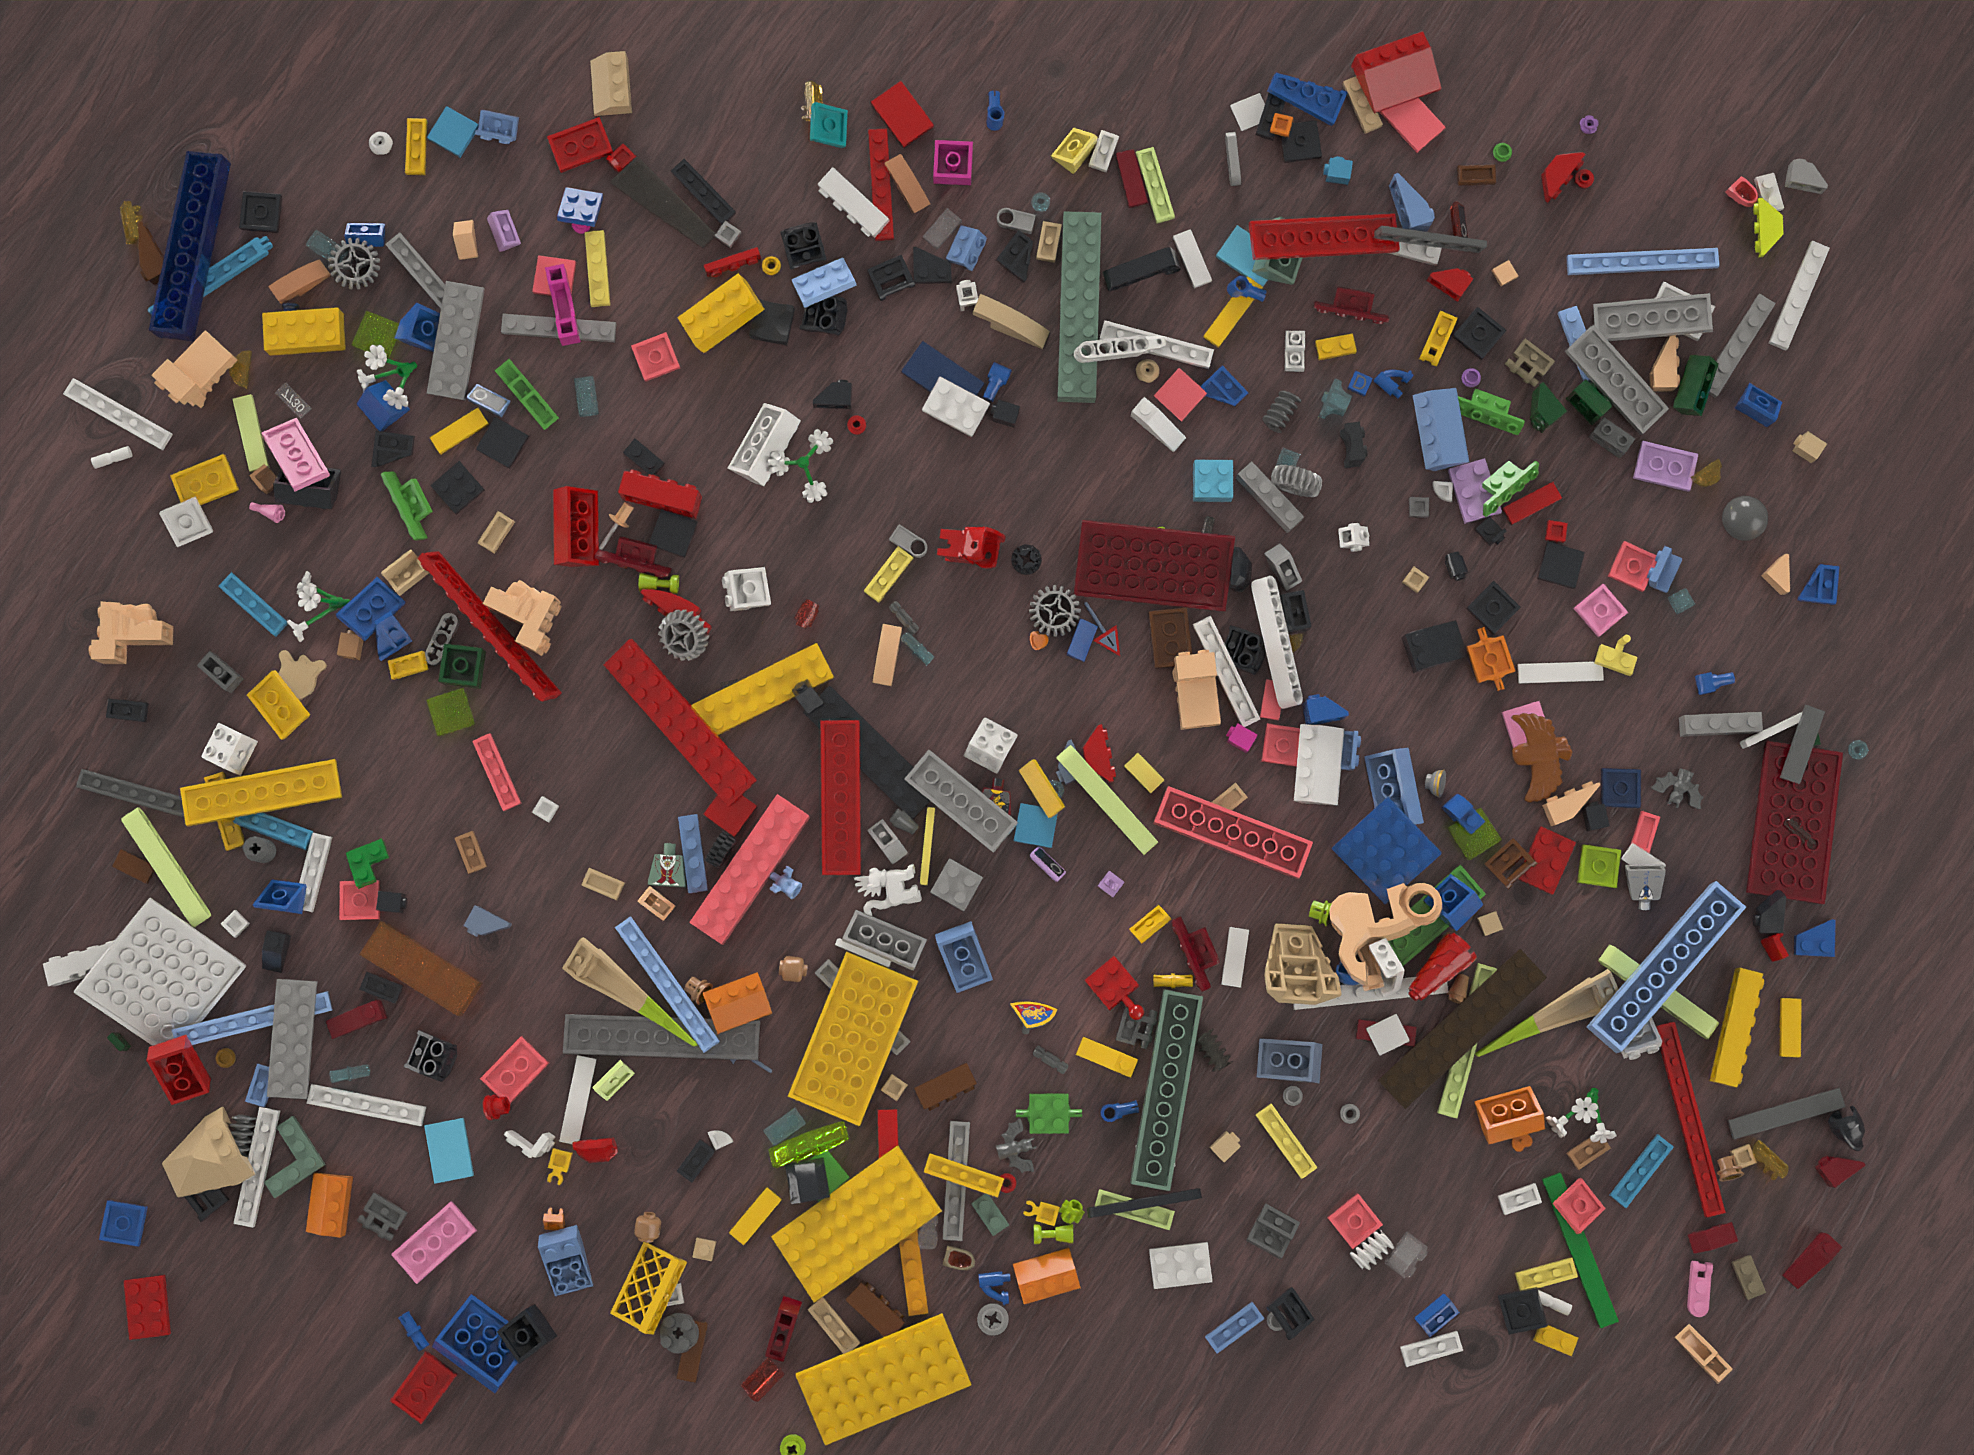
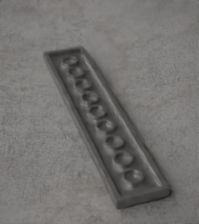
M565 1014L563 1054L758 1060L760 1021L754 1020L717 1034L712 1019H704L720 1041L704 1053L698 1044L697 1046L688 1044L647 1017ZM672 1018L694 1040L679 1018Z

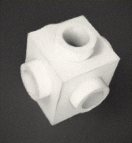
M1359 523L1348 524V527L1338 529L1340 548H1349L1354 552L1361 551L1362 547L1369 546L1368 527L1360 526Z

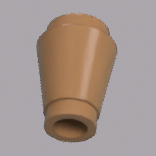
M1458 974L1447 993L1449 995L1448 1000L1461 1004L1466 999L1469 982L1468 976Z

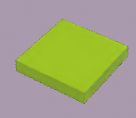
M1582 845L1577 883L1617 888L1621 850Z

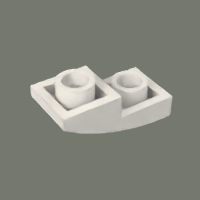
M1286 331L1285 371L1304 372L1305 331Z

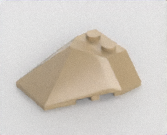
M1274 925L1264 977L1267 993L1278 1003L1316 1005L1342 995L1339 977L1336 972H1333L1329 958L1325 957L1321 949L1323 946L1312 926Z
M224 1107L205 1116L163 1161L162 1165L177 1197L180 1198L207 1190L238 1185L256 1175L248 1158L241 1155L228 1128L232 1123Z

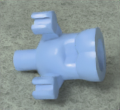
M786 866V869L783 870L785 874L781 876L772 872L770 879L775 881V883L772 884L773 886L770 887V890L774 893L782 891L790 899H794L799 894L802 883L791 878L793 869Z

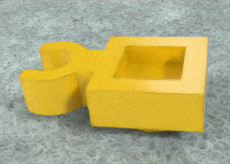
M553 1148L548 1168L553 1169V1172L547 1178L549 1183L552 1181L553 1176H557L559 1179L557 1185L562 1184V1171L568 1172L573 1153Z
M1026 1201V1204L1031 1205L1033 1209L1031 1212L1024 1211V1215H1037L1035 1221L1055 1226L1059 1206L1040 1202L1038 1207L1034 1202Z

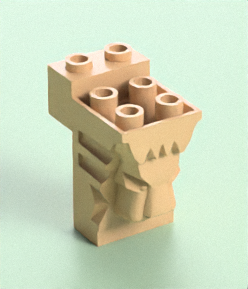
M205 330L174 363L167 359L152 376L156 379L154 383L162 391L166 388L170 392L168 396L175 403L180 401L185 405L188 402L192 406L196 404L202 408L206 400V393L212 391V385L218 383L220 376L238 360Z
M521 580L517 583L513 582L506 592L491 586L483 604L488 609L522 625L515 640L520 646L540 656L548 652L551 643H549L550 638L545 633L550 631L554 615L557 616L561 610V602L556 596L545 591L540 593Z
M101 602V606L98 608L100 626L97 628V635L99 640L91 641L89 656L92 660L102 664H126L127 645H173V626L164 621H157L156 611L149 604L134 606L131 604L122 605L116 602Z
M1200 650L1198 654L1190 655V652L1178 653L1179 656L1174 658L1175 668L1172 674L1174 682L1177 683L1175 690L1178 692L1177 702L1181 730L1219 726L1221 720L1215 679L1217 670L1214 652L1209 653V650Z

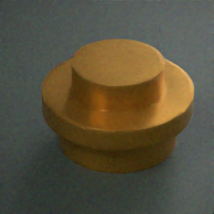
M223 1048L217 1052L216 1062L220 1067L228 1068L235 1063L236 1055L233 1050Z

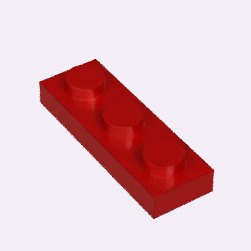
M758 247L705 264L704 268L708 277H718L722 275V272L728 270L736 271L742 265H754L761 257Z

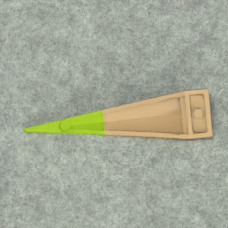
M584 937L578 941L562 969L577 981L635 1010L688 1044L697 1046V1043L604 951L597 949Z
M1607 969L1593 978H1587L1476 1052L1475 1055L1480 1057L1538 1033L1596 1016L1619 990L1611 971Z

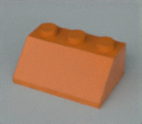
M758 972L703 992L717 1034L772 1014Z
M1530 1086L1474 1101L1481 1128L1488 1144L1545 1129L1544 1113Z
M313 1173L306 1232L331 1237H343L346 1235L353 1182L352 1176Z
M1069 1248L1013 1264L1024 1304L1081 1288Z

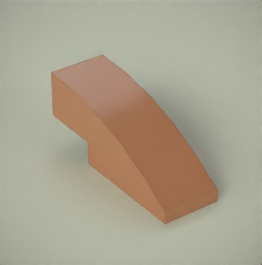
M901 154L884 163L912 213H916L930 205L923 189Z
M319 259L294 270L268 287L277 300L284 304L297 295L302 296L331 276V274Z

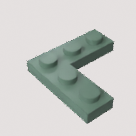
M292 1116L276 1127L297 1160L264 1182L274 1198L279 1197L326 1165L295 1116Z

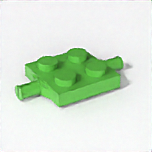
M1068 1093L1029 1094L1028 1108L1025 1110L1016 1109V1113H1023L1016 1114V1118H1028L1030 1134L1069 1133L1070 1117H1082V1109H1070Z

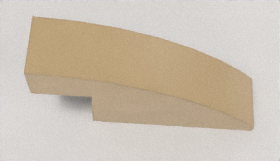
M980 294L973 310L974 316L991 322L990 328L1043 349L1050 333L1049 330L1029 317Z

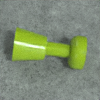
M640 573L639 592L642 589L656 590L657 587L670 588L671 593L678 594L679 575H672L670 580H660L656 576Z
M1034 1224V1244H1040L1042 1238H1055L1056 1241L1073 1243V1224L1055 1227V1230H1042L1040 1225Z

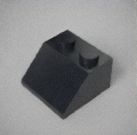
M536 1304L523 1310L497 1331L519 1364L557 1337V1334Z

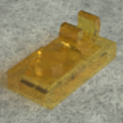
M813 81L805 82L804 95L806 105L801 107V110L807 111V114L801 117L805 121L811 120L812 103H822V86Z
M124 201L120 207L127 244H134L138 239L139 234L136 222L141 221L143 218L142 215L138 216L134 213V211H139L141 206L135 205L132 207L131 201Z
M1761 1140L1757 1141L1754 1144L1752 1153L1759 1162H1763L1766 1165L1763 1172L1766 1173L1772 1170L1774 1174L1771 1175V1180L1777 1179L1778 1175L1783 1179L1788 1173L1789 1166Z

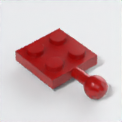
M1115 956L1085 979V982L1109 1011L1122 1001L1129 1009V1016L1132 1019L1139 1020L1143 1017V1007L1134 1004L1128 997L1129 994L1139 987V984Z

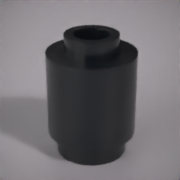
M1459 551L1446 555L1444 563L1450 579H1455V581L1465 579L1466 574L1469 572L1463 556L1460 555Z

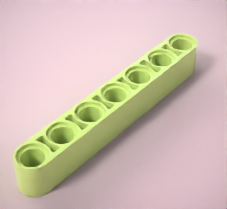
M1071 745L1056 757L1143 855L1158 843L1153 835Z
M137 807L121 818L123 824L188 922L193 927H196L211 917L209 909L145 813Z
M1612 945L1607 947L1598 960L1625 982L1639 967L1637 962ZM1675 990L1661 1006V1008L1705 1039H1709L1719 1025L1717 1020Z

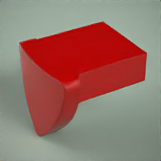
M624 143L606 157L610 166L620 175L637 159Z
M1773 933L1760 941L1772 962L1789 956L1780 940L1784 933Z

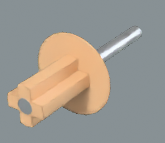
M624 502L615 516L609 514L615 524L601 543L599 549L603 550L618 525L624 528L629 527L625 521L634 509L629 503Z

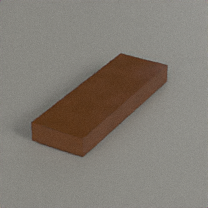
M694 1320L699 1328V1338L695 1346L681 1354L676 1379L696 1383L708 1323Z

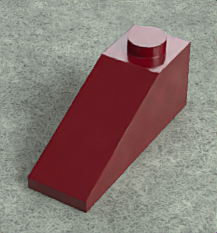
M375 1000L326 1021L331 1038L335 1039L385 1020L388 1017L382 1001Z
M1820 1232L1782 1276L1796 1289H1799L1824 1268L1843 1247L1829 1234Z
M783 1296L766 1350V1357L784 1362L802 1305L801 1301Z

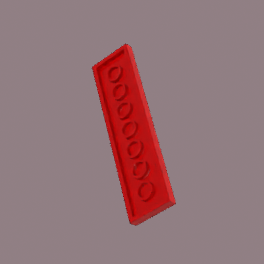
M1395 214L1260 220L1248 223L1253 260L1395 253L1400 251L1399 242L1374 238V232L1381 226L1397 228Z
M860 720L821 721L822 875H861Z

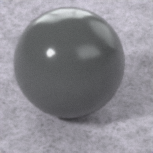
M1736 497L1728 502L1723 510V526L1728 534L1735 539L1741 541L1756 539L1767 527V509L1760 500L1754 497Z

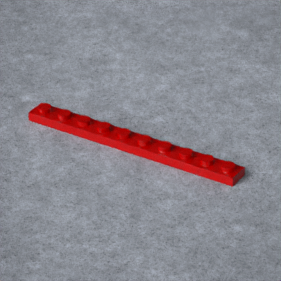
M1675 1022L1657 1025L1656 1028L1662 1039L1660 1050L1704 1216L1711 1217L1726 1213Z

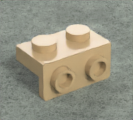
M412 550L403 554L381 572L399 596L429 574L428 571L421 567V562L417 559L418 556Z

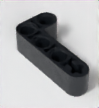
M1167 247L1103 271V276L1108 291H1115L1161 273L1165 275L1174 274L1180 271L1181 267L1176 251L1171 247Z

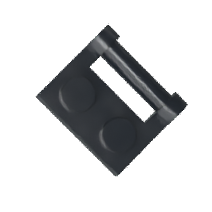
M902 254L867 269L880 301L905 288L915 287ZM905 276V281L882 290L881 285Z
M221 1188L198 1193V1195L208 1207L207 1210H204L193 1195L184 1196L197 1213V1218L200 1222L206 1220L230 1200Z
M1293 1287L1288 1288L1266 1306L1267 1310L1272 1312L1285 1331V1336L1288 1340L1293 1339L1315 1320ZM1279 1305L1295 1326L1293 1329L1278 1309Z

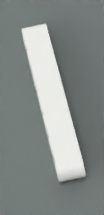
M1273 576L1254 580L1251 585L1277 702L1283 709L1300 705L1303 697L1276 580Z

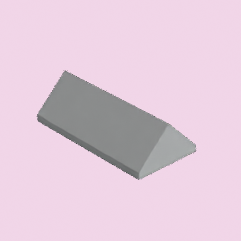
M855 910L842 941L914 971L927 939Z

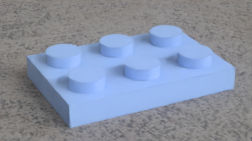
M844 258L791 279L804 308L856 286L855 279Z

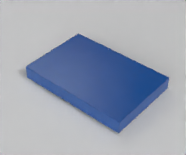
M376 577L336 614V617L365 641L375 632L374 621L390 611L394 615L405 605V601Z

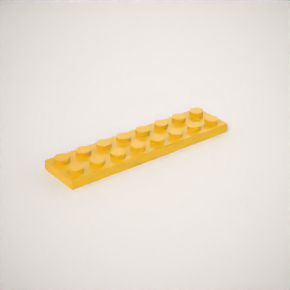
M815 643L691 706L717 735H720L794 698L792 689L799 682H804L808 679L812 686L816 687L834 678L818 644Z
M335 759L180 788L187 827L342 798Z

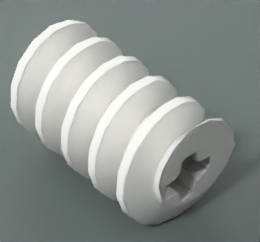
M1381 1230V1234L1373 1233L1375 1239L1367 1238L1369 1244L1362 1242L1363 1250L1359 1247L1356 1248L1357 1255L1353 1252L1350 1253V1256L1362 1270L1364 1267L1368 1270L1371 1269L1369 1262L1376 1265L1375 1257L1382 1260L1381 1252L1389 1254L1387 1247L1394 1249L1392 1242Z

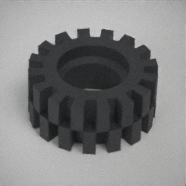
M723 831L709 850L705 861L719 869L731 853L737 839Z

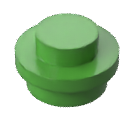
M1499 143L1493 149L1494 158L1500 162L1509 160L1512 155V149L1506 143Z

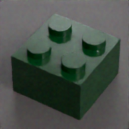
M444 644L438 682L444 685L481 689L486 651L477 647Z

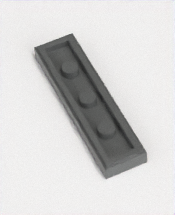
M1805 705L1780 778L1800 784L1825 711Z

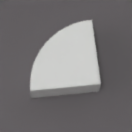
M1434 481L1433 489L1436 495L1444 501L1451 502L1453 482Z
M714 1130L707 1132L715 1150L734 1142L723 1131Z

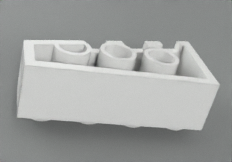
M115 940L106 942L101 946L88 947L85 951L70 952L68 956L62 958L61 956L49 958V962L43 963L48 986H58L85 978Z

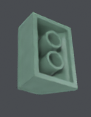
M1278 217V218H1275V219H1272V220H1279V219H1285V218H1283V217ZM1302 258L1255 260L1252 272L1267 280L1292 285L1295 282Z

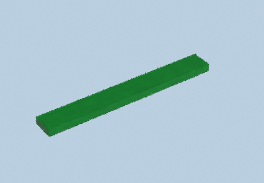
M1559 1172L1543 1178L1542 1182L1599 1328L1619 1322L1584 1230L1580 1234H1576L1553 1205V1202L1567 1190L1562 1174Z

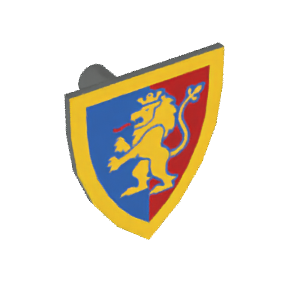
M1015 1002L1009 1004L1022 1022V1033L1029 1034L1030 1029L1046 1025L1055 1017L1057 1009L1037 1002Z

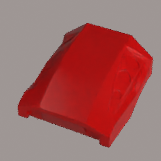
M615 1138L572 1142L573 1149L588 1163L609 1162L618 1153V1145L615 1142Z

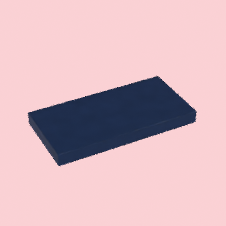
M924 341L921 342L901 371L902 374L930 393L939 377L976 396L985 385L980 379Z

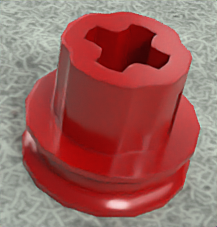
M494 1094L491 1097L489 1095L484 1097L483 1112L489 1121L499 1119L501 1115L509 1113L510 1102L506 1096L498 1098Z

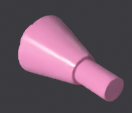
M252 502L249 506L250 510L260 512L275 523L283 520L285 516L283 505H260Z

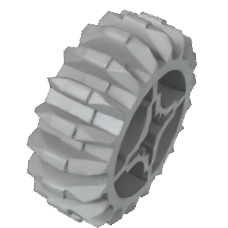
M349 238V244H345V241L342 240L341 244L343 247L336 244L337 252L331 250L330 253L334 257L328 258L329 262L334 263L328 265L330 270H334L331 272V276H337L335 279L337 283L343 280L342 287L349 283V289L351 290L353 289V284H356L358 290L361 283H363L365 288L368 287L366 281L368 280L370 283H373L374 280L371 276L378 277V273L374 270H380V266L375 265L380 263L379 258H374L378 255L377 251L371 252L373 250L372 245L366 248L367 241H363L360 245L359 238H356L355 243H352V239ZM355 250L362 251L369 259L357 257ZM349 251V258L339 263L340 257ZM352 256H354V259H355L356 262L358 263V264L356 265V266H357V267H356V272H355L354 268L352 267V265L349 266L350 264H352V261H353ZM370 265L367 273L359 277L360 269ZM339 269L350 270L354 278L345 276Z
M1292 465L1275 466L1271 475V482L1277 489L1294 495L1315 497L1318 496L1322 487V479L1319 475Z
M1053 585L1052 591L1046 586L1045 594L1042 590H1039L1038 593L1041 597L1033 596L1037 603L1030 602V606L1035 608L1029 610L1030 614H1035L1030 617V620H1037L1034 623L1035 628L1041 625L1040 633L1047 629V636L1050 635V631H1054L1053 636L1057 637V631H1060L1061 636L1065 634L1063 629L1071 632L1069 625L1076 627L1077 624L1073 620H1079L1080 617L1075 615V613H1080L1081 609L1075 608L1079 605V601L1073 602L1076 595L1074 594L1069 597V589L1063 593V586L1060 587L1059 591H1056V585ZM1049 597H1056L1052 604H1041ZM1061 599L1068 603L1071 613L1061 607ZM1056 603H1058L1057 611L1060 613H1056L1052 619V611L1050 609H1053ZM1039 609L1049 615L1048 624L1040 617ZM1057 618H1069L1065 623L1053 626Z
M685 609L670 612L667 617L663 618L662 624L659 626L661 631H659L658 635L662 637L659 642L664 643L663 649L667 648L669 650L668 655L673 653L674 659L680 657L681 661L685 659L689 661L697 658L705 651V647L709 643L707 641L709 635L705 633L708 628L703 627L705 621H699L700 615L694 617L693 611L688 613Z

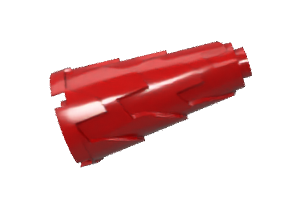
M1450 931L1447 932L1437 944V948L1428 958L1426 964L1416 974L1415 980L1408 988V995L1415 1001H1422L1432 992L1437 991L1445 982L1450 981L1460 971L1468 968L1477 959L1475 952L1473 951L1470 954L1468 950L1471 947L1455 933L1451 934Z

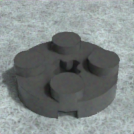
M674 1313L664 1318L660 1328L661 1345L672 1353H685L695 1346L699 1338V1328L690 1315ZM678 1328L683 1332V1336H679V1338L676 1335Z

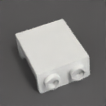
M1384 938L1370 944L1369 949L1378 963L1384 982V987L1378 988L1382 997L1399 991L1405 970L1389 942Z

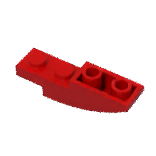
M642 589L640 592L644 596L642 600L650 606L654 603L659 607L657 611L665 617L670 612L676 610L682 611L686 609L688 613L693 611L694 617L698 616L702 611L692 602L672 593L652 589ZM704 622L703 627L708 628L706 632L708 634L712 627L707 622Z

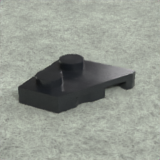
M1018 230L995 261L1024 283L1027 280V271L1034 241Z
M913 247L915 284L952 283L950 262L918 247Z
M376 431L371 467H379L413 455L415 436Z

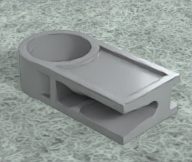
M1003 208L997 214V223L1002 228L1014 231L1020 230L1023 233L1032 234L1036 215ZM1002 213H1010L1013 216V221L1009 224L1002 223L999 219Z
M900 524L889 538V541L915 558H921L927 553L926 541ZM920 541L925 545V551L922 554H914L912 552L911 545L914 542Z

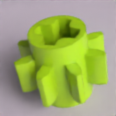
M1065 1200L1059 1210L1062 1220L1069 1224L1074 1221L1078 1224L1085 1213L1082 1210V1204L1077 1200H1071L1070 1202Z

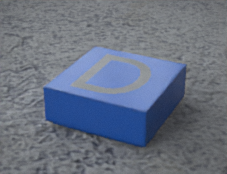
M1355 371L1347 389L1365 396L1373 378Z

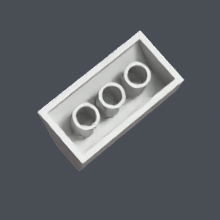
M764 403L729 464L728 469L753 483L764 486L771 475L769 469L772 465H768V459H772L770 454L772 452L778 453V451L784 452L801 420L786 409Z
M1300 724L1294 801L1306 804L1338 805L1344 737L1343 728Z

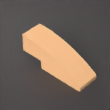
M883 624L873 683L892 686L902 627Z
M1690 1324L1675 1337L1717 1384L1733 1370Z

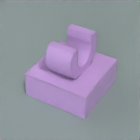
M1108 871L1098 887L1113 898L1124 884V881L1111 871Z

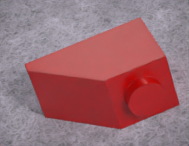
M1455 268L1433 272L1428 277L1427 282L1458 302L1473 278L1470 277V273L1466 270Z

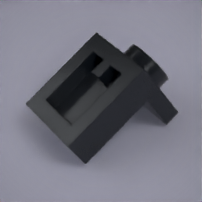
M1490 516L1475 529L1489 546L1493 543L1498 545L1506 538L1503 534L1507 530L1505 528L1502 530Z

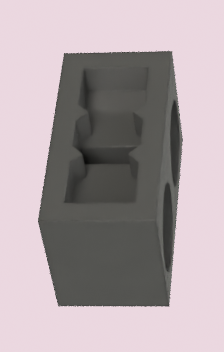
M1605 417L1598 422L1589 435L1590 439L1619 459L1627 452L1635 440L1634 437Z

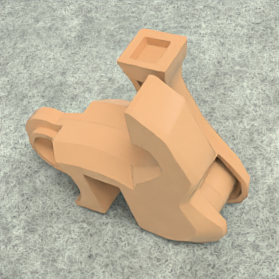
M1403 883L1387 889L1393 919L1383 918L1378 923L1374 921L1368 894L1348 892L1339 895L1332 902L1329 910L1331 925L1343 937L1339 949V958L1350 977L1363 985L1364 991L1384 987L1380 968L1369 949L1370 944L1384 938L1387 941L1410 934V931L1421 925L1433 923L1440 916L1442 898L1433 886L1426 883H1416L1407 887ZM1422 893L1429 895L1434 901L1430 912L1417 914L1410 909L1409 903L1414 895ZM1356 954H1358L1361 962L1357 961Z

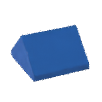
M386 380L367 387L357 402L359 408L378 431H384L410 410L408 406H402L400 410L396 409L395 404L391 406L387 403L388 401L383 399L389 389L395 392Z
M1749 383L1735 409L1768 427L1777 420L1782 402Z
M271 880L253 903V906L255 908L302 914L307 886L302 883Z

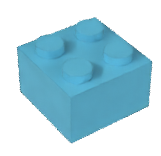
M1195 460L1193 463V502H1231L1233 499V460Z

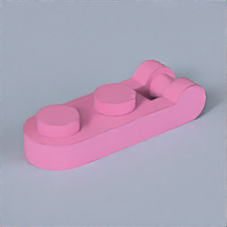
M1691 1261L1687 1308L1689 1313L1696 1317L1705 1316L1709 1310L1711 1274L1713 1272V1264L1710 1262L1700 1264L1698 1261ZM1699 1271L1704 1272L1703 1277H1698Z

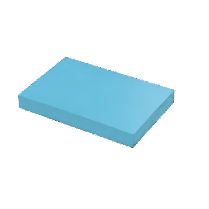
M1237 225L1216 257L1246 278L1247 276L1263 287L1268 280L1252 272L1255 260L1252 257L1250 233Z
M464 1118L425 1125L434 1184L474 1176Z

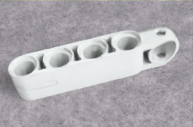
M1138 335L1086 341L1075 349L1074 357L1081 363L1136 357L1160 350L1166 346V341L1161 335ZM1135 342L1141 344V350L1136 347ZM1118 344L1123 346L1124 352L1118 349ZM1100 346L1105 348L1106 354L1100 351ZM1081 348L1086 349L1088 356L1082 354Z

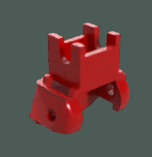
M965 527V530L962 531L941 529L939 538L948 540V544L951 546L948 549L938 548L937 555L944 556L945 561L977 564L981 568L991 569L996 567L1000 543L1005 542L1006 537L1001 532L989 527ZM991 553V558L986 559V554Z

